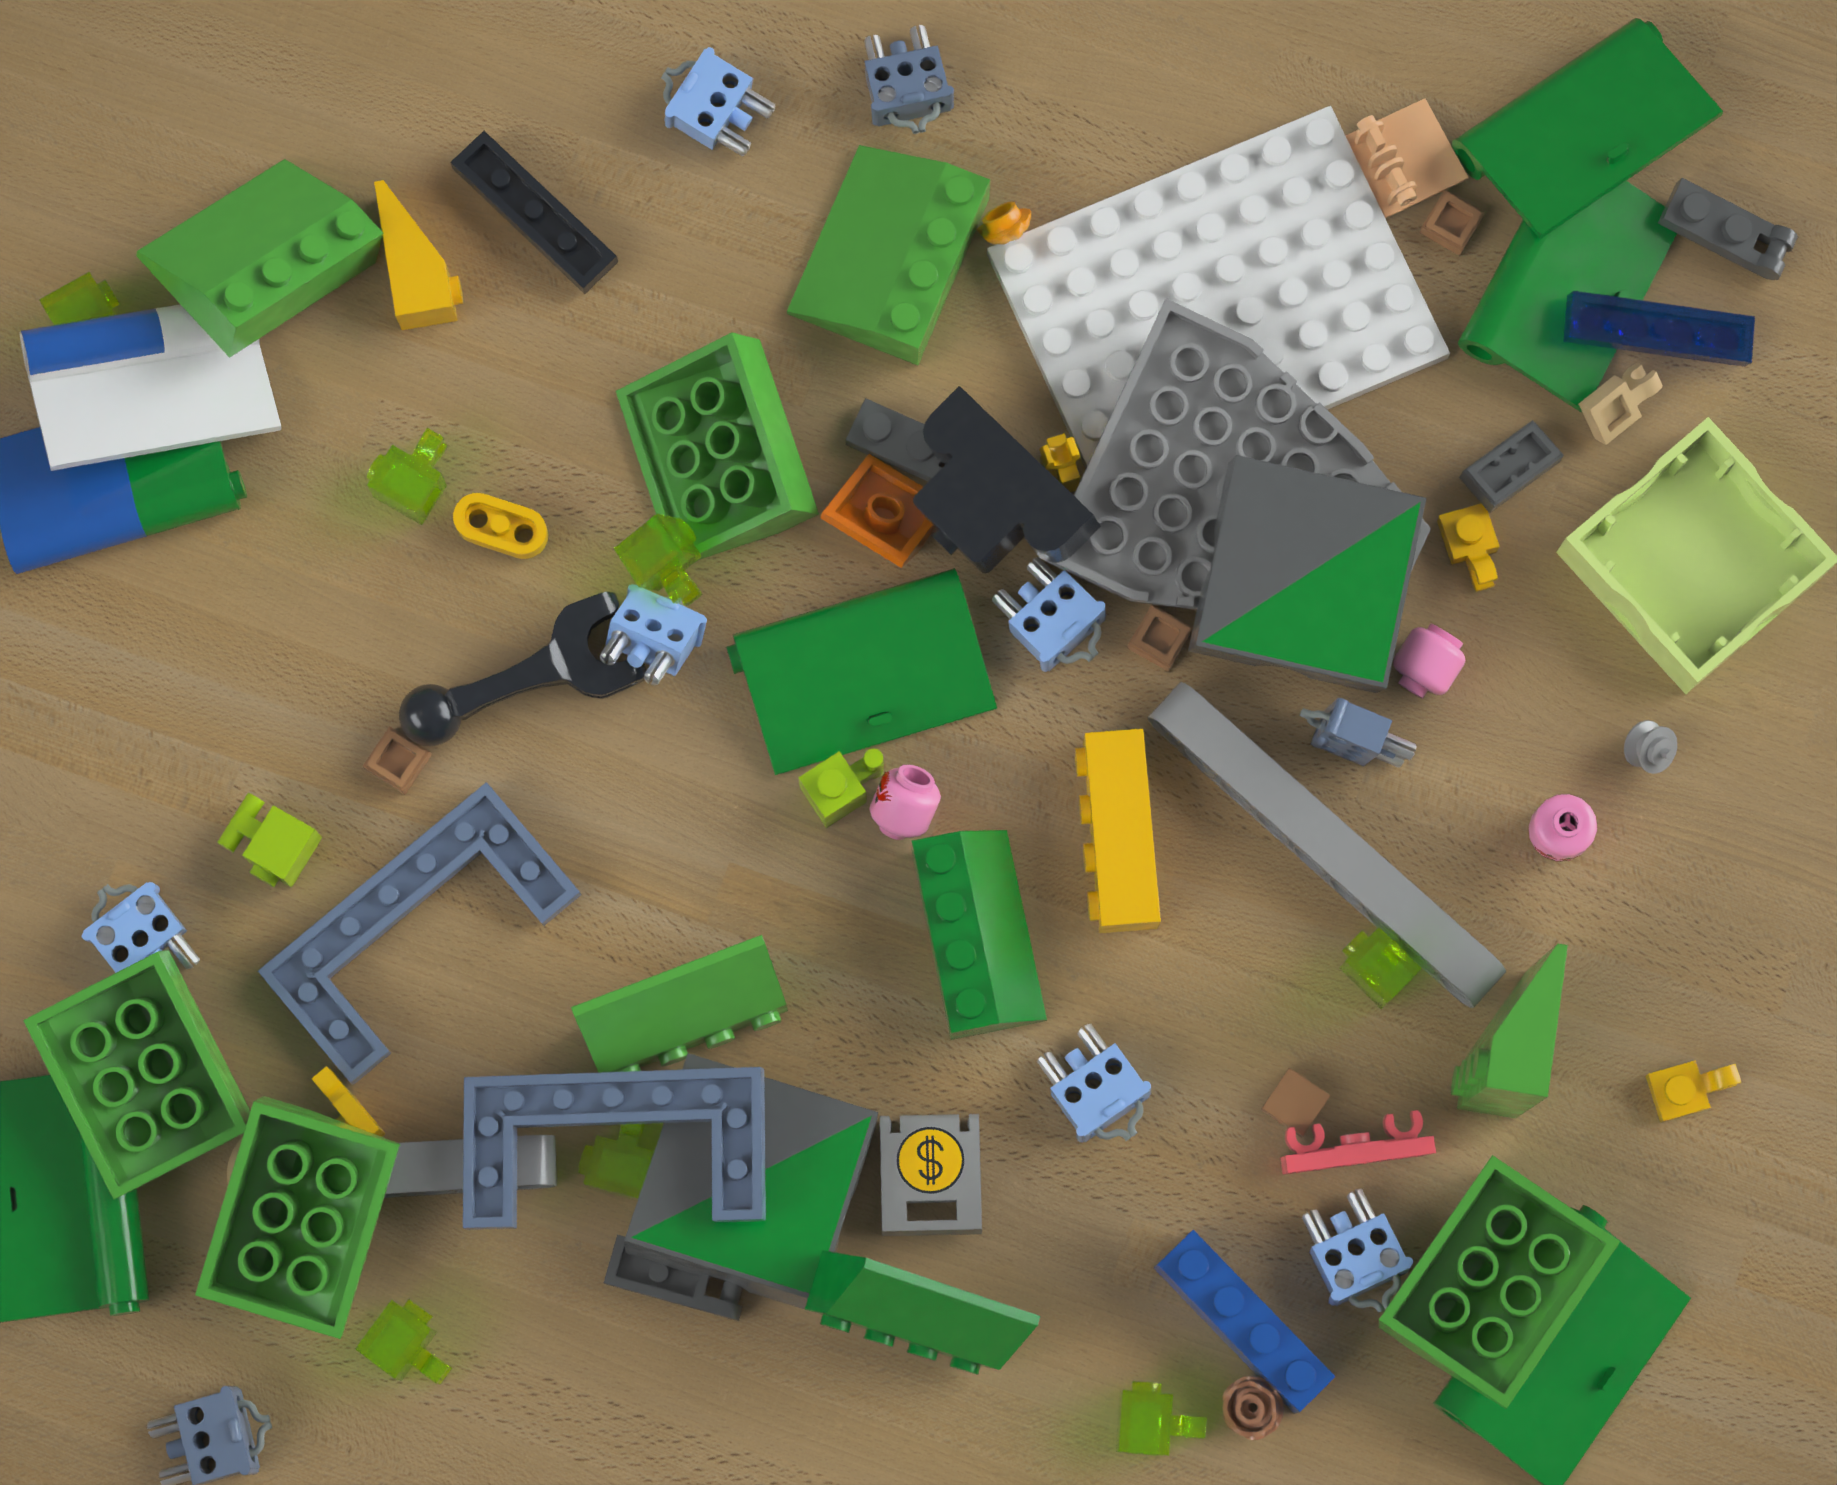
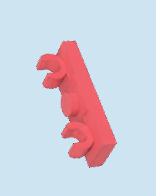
M1418 1110L1410 1112L1411 1127L1407 1132H1401L1395 1127L1393 1114L1384 1115L1383 1128L1391 1139L1371 1141L1369 1132L1340 1136L1341 1146L1322 1149L1319 1148L1324 1142L1325 1133L1321 1124L1312 1125L1314 1137L1309 1145L1300 1144L1296 1139L1295 1127H1290L1286 1129L1285 1141L1289 1149L1295 1152V1154L1280 1157L1282 1174L1431 1155L1436 1153L1434 1136L1418 1138V1134L1423 1127V1118Z

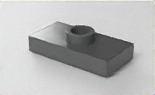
M1532 420L1466 468L1459 478L1488 512L1491 513L1557 465L1564 455Z

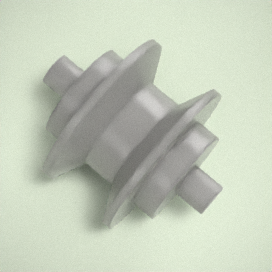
M1650 720L1637 723L1629 731L1624 743V755L1627 762L1632 766L1642 767L1643 770L1652 774L1664 771L1672 763L1677 752L1675 733L1671 729L1659 726Z

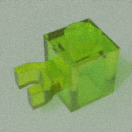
M90 272L39 299L53 325L116 315L113 308L120 305L106 279L97 283Z
M427 428L412 455L394 445L390 447L385 456L383 454L378 455L367 473V479L369 480L367 486L373 498L423 525L447 487L442 473L433 468L448 447L447 444L443 443L444 437Z
M655 514L613 548L638 587L660 591L664 587L673 603L678 604L682 601L686 606H689L703 595L696 583L685 572L688 567L702 556L693 543L696 541L693 530L683 519Z
M1380 927L1370 936L1362 930L1342 950L1348 958L1340 966V969L1381 1010L1422 969Z
M621 1124L617 1141L597 1135L594 1146L585 1145L579 1163L578 1174L585 1175L583 1184L587 1188L638 1201L654 1154L653 1150L638 1147L645 1124Z
M410 1299L406 1301L404 1306L391 1300L355 1348L356 1351L391 1377L400 1381L403 1380L411 1367L414 1366L433 1382L441 1385L453 1369L426 1349L438 1331L428 1325L433 1316Z
M1132 1381L1131 1391H1120L1116 1452L1169 1456L1170 1436L1206 1438L1207 1418L1172 1415L1173 1394L1162 1393L1161 1383Z

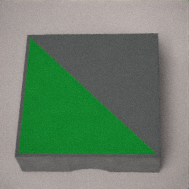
M1236 455L1228 463L1214 528L1215 547L1213 560L1207 577L1202 584L1188 651L1252 666L1283 667L1301 673L1310 679L1373 693L1386 689L1426 498Z
M689 1053L683 1069L734 1068ZM764 1077L766 1221H712V1121L664 1123L624 1239L625 1252L690 1274L720 1277L739 1285L750 1293L806 1310L805 1306L822 1250L837 1251L842 1225L851 1197L856 1191L876 1129L878 1112Z

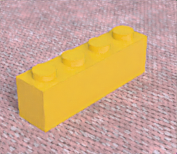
M1143 729L1085 733L1083 747L1075 748V765L1077 777L1086 776L1087 795H1079V811L1081 825L1090 824L1091 843H1083L1085 873L1094 872L1096 890L1087 892L1089 921L1098 920L1099 933L1158 929L1161 918Z

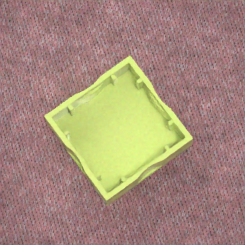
M1709 417L1660 457L1649 473L1634 486L1617 494L1566 537L1556 552L1685 694L1689 693L1820 580L1837 563V555L1792 507L1785 504L1769 490L1752 463Z

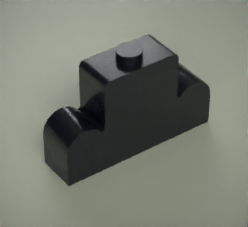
M960 386L926 420L923 429L924 440L938 460L944 463L945 466L914 496L913 503L936 528L931 536L950 555L958 549L980 572L986 574L992 571L1025 537L1039 558L1046 562L1057 563L1071 557L1101 527L1094 514Z

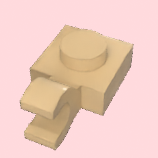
M1636 363L1624 372L1622 379L1614 375L1579 403L1596 440L1607 445L1642 417L1637 405L1655 395L1663 386L1656 371L1652 370L1646 375L1642 364Z

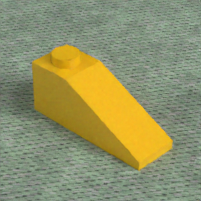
M375 181L374 185L395 316L401 330L458 321L455 305L464 304L459 276H450L444 259L385 181Z

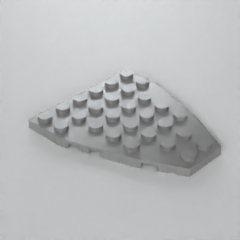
M1165 299L1074 493V496L1094 514L1101 527L1071 557L1062 562L1048 563L1131 602L1197 609L1202 584L1207 577L1213 560L1215 547L1214 528L1228 463L1236 455L1401 492V490L1394 482L1391 483L1372 460L1374 457L1366 446L1320 402L1318 404L1315 403L1296 385L1297 381L1287 371L1284 373L1263 353L1264 349L1253 339L1169 299ZM1423 518L1412 569L1431 530Z

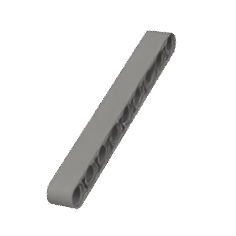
M1180 682L1147 717L1150 724L1161 736L1464 1005L1474 1008L1506 973L1502 963L1192 687Z

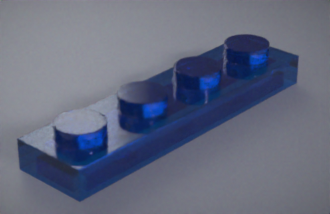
M1572 291L1567 295L1564 342L1746 367L1752 363L1755 316Z

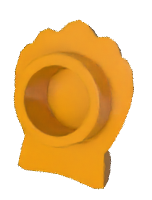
M1015 202L1003 203L983 217V225L979 226L977 231L987 242L993 245H1004L1010 241L1020 239L1023 232L1030 226L1031 210L1026 208L1018 209Z

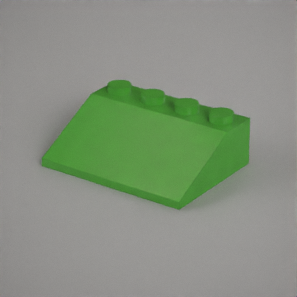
M859 145L788 307L787 314L918 366L989 201L990 179L946 162Z
M284 159L139 249L136 256L230 358L374 265L377 260L383 232L351 198Z
M731 332L616 390L673 566L679 567L779 534L819 515L760 339Z
M762 935L571 1007L598 1072L641 1071L640 1067L656 1061L660 1062L661 1067L672 1065L686 1059L687 1049L706 1043L708 1049L719 1047L735 1039L734 1031L752 1025L754 1031L769 1028L782 1021L779 1014L788 1011Z
M1556 944L1523 974L1466 1058L1462 1060L1461 1066H1455L1451 1084V1095L1459 1096L1457 1109L1517 1118L1548 1097L1568 945Z
M169 950L158 951L23 1020L113 1199L244 1134L250 1109Z
M266 1096L253 1101L195 1296L341 1339L400 1144L315 1111Z
M1492 1155L1379 1318L1378 1328L1423 1359L1507 1409L1620 1241Z

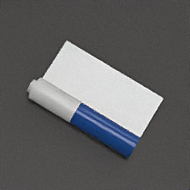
M181 304L20 331L24 363L51 471L281 430V423L259 345V339L229 358Z

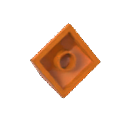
M871 454L866 456L824 509L820 517L901 568L919 553L935 528L913 503L914 496L923 486Z

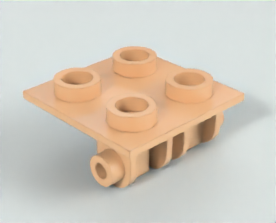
M1426 98L1377 121L1373 115L1365 117L1357 123L1358 130L1345 135L1385 219L1469 179Z

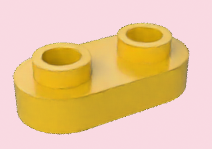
M484 493L466 495L455 506L453 512L455 527L460 536L470 543L519 559H529L537 556L547 544L548 529L545 521L538 512L530 508ZM483 514L488 517L487 523L480 528L473 527L471 525L472 518L475 515ZM520 530H531L533 532L532 538L525 543L517 541L516 535Z

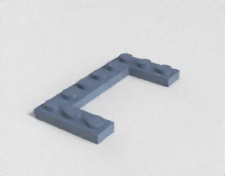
M487 782L258 970L260 975L352 1085L387 1058L391 1052L330 978L481 853L486 857L543 926L581 896L580 891Z
M762 1067L464 1077L463 1228L466 1230L517 1228V1128L712 1121V1221H766L764 1069Z

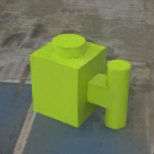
M869 749L863 758L849 766L839 751L798 777L801 791L826 828L867 803L866 790L862 784L870 779H877L883 774V754L878 749Z
M247 793L217 843L234 853L243 837L248 838L251 842L242 856L253 865L249 873L274 888L278 881L292 887L322 837L314 828L274 805L264 821H258L255 818L265 802L253 794Z

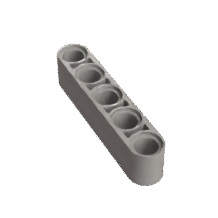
M517 1136V1190L556 1187L555 1136ZM463 1139L399 1143L400 1147L384 1198L463 1193Z

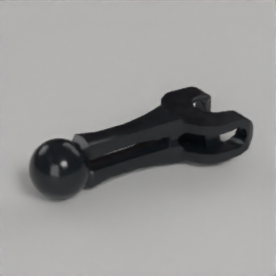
M603 592L564 607L555 620L551 641L531 657L507 670L474 683L452 687L449 690L435 684H426L414 688L405 696L400 706L399 721L402 730L408 738L417 744L438 746L449 741L456 734L461 720H466L482 709L518 694L543 687L568 684L585 696L604 699L641 683L647 671L644 663L639 668L631 666L627 660L616 662L614 665H607L595 659L588 648V639L592 629L602 622L613 618L617 612L619 601L614 592Z

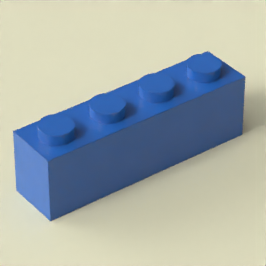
M1194 1230L1154 1267L1160 1276L1258 1377L1264 1378L1277 1390L1282 1397L1283 1403L1293 1414L1301 1412L1336 1377Z

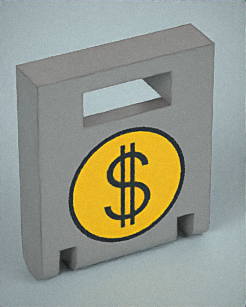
M959 1114L900 1115V1133H890L892 1129L890 1116H880L882 1236L982 1234L979 1114H969L967 1121L969 1131L960 1132ZM956 1202V1220L907 1221L906 1203Z

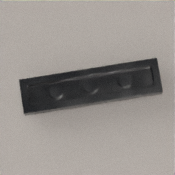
M485 131L477 136L450 162L452 169L584 294L618 263L617 256Z

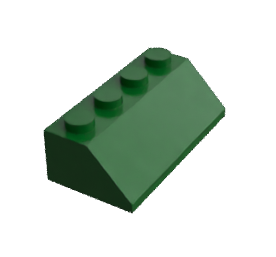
M1007 830L957 831L912 840L911 851L950 1040L1047 1021Z
M822 1250L805 1306L806 1310L822 1315L820 1325L849 1333L851 1325L866 1329L864 1335L866 1340L893 1347L895 1339L909 1343L907 1349L909 1354L936 1361L938 1353L952 1357L950 1367L979 1375L981 1366L1000 1370L1035 1330L1040 1320L1039 1315L869 1258Z

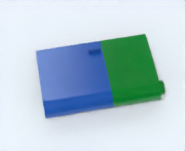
M40 427L0 438V529L9 562L16 574L241 509L240 499L247 498L241 473L239 470L230 471L225 460L221 441L51 471Z

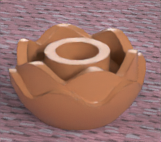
M1258 1376L1242 1377L1229 1385L1223 1393L1224 1421L1235 1433L1249 1440H1260L1274 1432L1280 1425L1284 1413L1282 1397L1264 1378ZM1251 1403H1255L1257 1405V1411L1251 1410Z

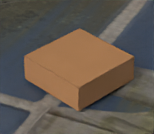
M1445 189L1419 233L1460 256L1486 212Z
M1152 604L1129 641L1127 648L1169 672L1190 637L1193 627Z
M389 726L364 763L363 768L405 795L432 754L424 747Z
M1288 1068L1261 1110L1286 1128L1295 1127L1296 1134L1302 1138L1331 1095L1291 1068Z

